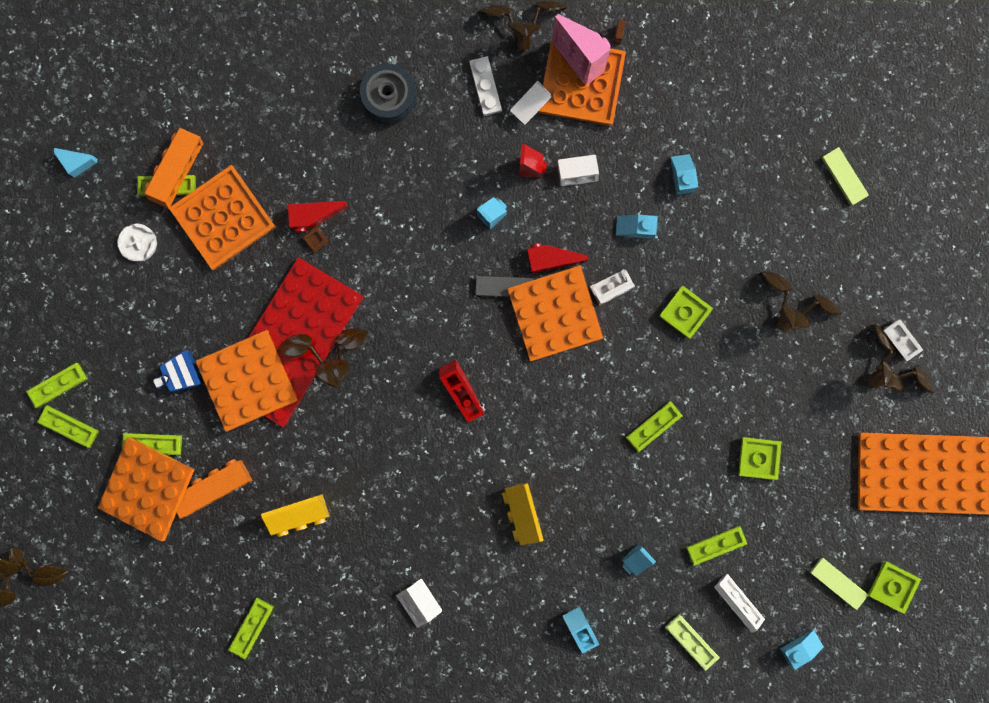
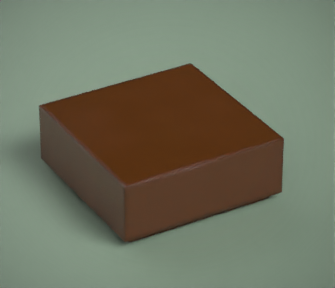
M624 20L617 22L614 44H621L626 22Z
M317 226L302 237L314 253L329 242Z

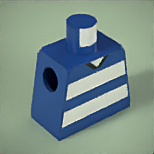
M188 350L181 352L161 365L160 369L163 375L154 379L157 389L168 386L170 392H178L204 385L192 353Z

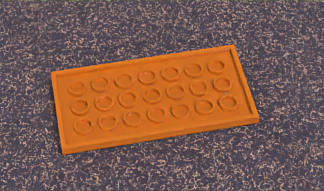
M859 433L858 510L989 514V437Z

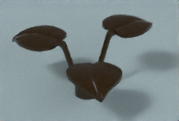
M555 1L535 3L537 8L532 22L525 23L513 22L510 13L512 8L504 5L487 6L479 10L478 14L508 16L510 21L508 27L513 31L515 48L526 50L530 48L532 33L541 28L540 24L535 23L538 13L542 10L567 9V5Z
M760 272L759 274L763 276L771 287L785 293L783 304L779 311L781 315L775 322V326L783 332H788L790 328L796 330L798 328L810 327L811 321L805 313L814 306H819L829 314H842L832 300L820 294H816L814 296L815 301L805 310L799 312L793 307L786 305L789 296L788 290H791L792 286L784 277L773 272Z
M872 324L871 326L874 327L878 340L888 350V354L875 367L876 371L867 376L869 384L874 389L884 385L883 387L901 391L903 390V385L900 379L913 375L925 390L932 394L935 393L928 375L919 366H914V371L897 375L894 373L892 367L886 361L893 354V351H897V348L883 331L884 328Z
M357 328L343 330L335 339L336 344L340 345L338 348V359H329L326 363L323 362L315 349L310 345L312 338L306 334H296L287 338L281 343L279 350L285 356L292 358L304 355L308 349L311 350L320 362L316 369L317 377L326 384L339 388L341 381L349 371L348 363L341 360L342 350L352 351L361 346L368 336V331Z
M19 548L9 549L6 552V560L0 558V579L6 577L3 590L0 589V607L14 602L16 598L15 593L7 591L10 576L20 571L23 566L29 577H33L32 583L39 586H50L60 582L67 575L68 568L42 565L34 569L32 573L27 565V560H23V551Z

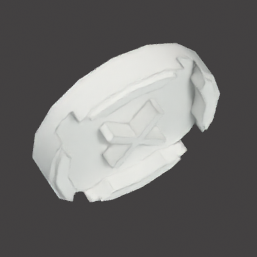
M132 224L125 227L119 234L117 241L122 256L135 262L145 261L150 258L157 246L156 236L153 231L142 224Z

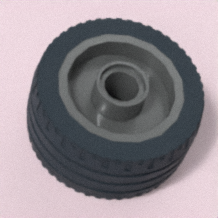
M384 63L374 66L365 73L360 83L359 97L365 112L372 119L383 124H396L405 120L414 110L417 101V90L413 78L404 68L396 64Z

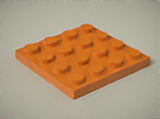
M551 39L543 87L549 91L552 97L543 105L538 113L612 126L626 51L611 49L604 73L585 86L552 43Z
M233 165L224 169L169 208L213 271L276 228Z
M581 265L507 288L530 361L603 339Z
M268 330L196 361L226 432L298 401Z
M127 437L98 508L159 541H165L195 469L132 437Z

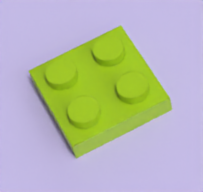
M682 285L659 317L685 337L691 339L713 308Z
M742 437L738 476L778 480L782 442Z
M884 561L868 596L905 614L921 579Z

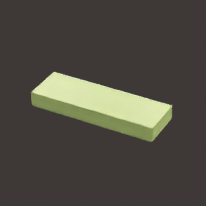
M839 147L821 158L851 206L869 196Z
M822 557L810 571L813 576L855 610L860 607L868 596L866 592Z
M680 614L665 626L705 671L719 659V656Z

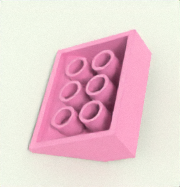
M559 14L556 15L552 43L586 86L604 73L611 46L607 39L601 38L598 33Z

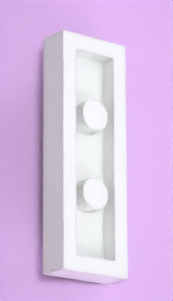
M488 56L471 60L470 66L483 115L488 116L502 112Z
M728 574L723 576L716 584L715 589L752 633L757 631L765 619Z

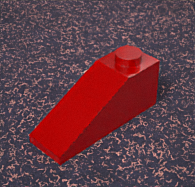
M522 144L519 176L541 178L542 172L546 173L547 161H543L544 155Z
M346 201L288 204L289 227L291 230H295V233H304L306 229H312L348 208V204Z
M541 243L530 245V249H527L532 274L588 261V255L548 245L541 246Z
M455 359L440 367V379L467 422L484 415L485 412L457 360Z

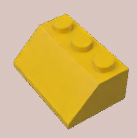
M528 483L505 488L506 492L502 493L505 504L510 506L511 511L507 512L509 521L515 524L516 530L512 531L515 542L519 541L521 546L544 541Z
M322 494L263 513L261 516L270 534H277V537L289 534L288 530L293 528L296 531L307 528L306 524L314 522V525L326 522L325 518L329 517V513Z

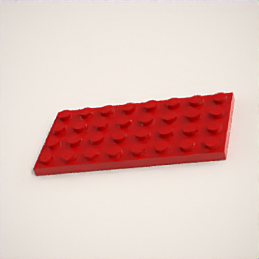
M299 257L249 336L252 337L265 330L269 331L298 399L295 403L265 415V417L282 427H285L314 380L316 369L320 362L309 349L304 355L292 358L285 356L279 350V346L284 340L293 335H309L312 338L310 345L325 362L336 344V336L345 329L364 298L361 294Z

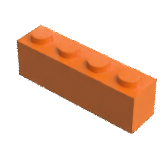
M179 128L178 132L173 134L171 145L163 152L160 165L155 167L151 182L149 181L145 186L144 194L148 200L168 209L170 208L203 146L200 136L182 128Z
M233 459L225 464L226 468L220 471L217 468L208 473L209 477L203 480L198 478L192 481V486L186 489L177 510L180 519L253 481L243 461L236 462Z

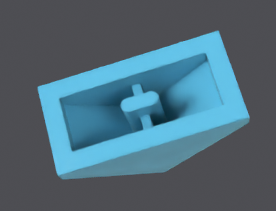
M54 148V153L63 167L74 178L95 165L98 160L92 155Z

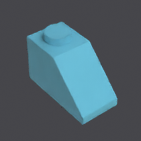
M690 154L671 157L676 195L695 192L698 189V181Z
M493 197L477 209V217L491 230L507 214L505 210L507 206L500 199L496 200Z
M617 216L616 236L654 239L657 231L658 216Z
M637 544L622 559L625 563L622 567L630 575L634 573L637 576L656 561L642 546Z
M580 607L563 615L582 654L599 645Z
M812 629L783 646L780 650L789 666L796 670L811 661L823 648V645Z

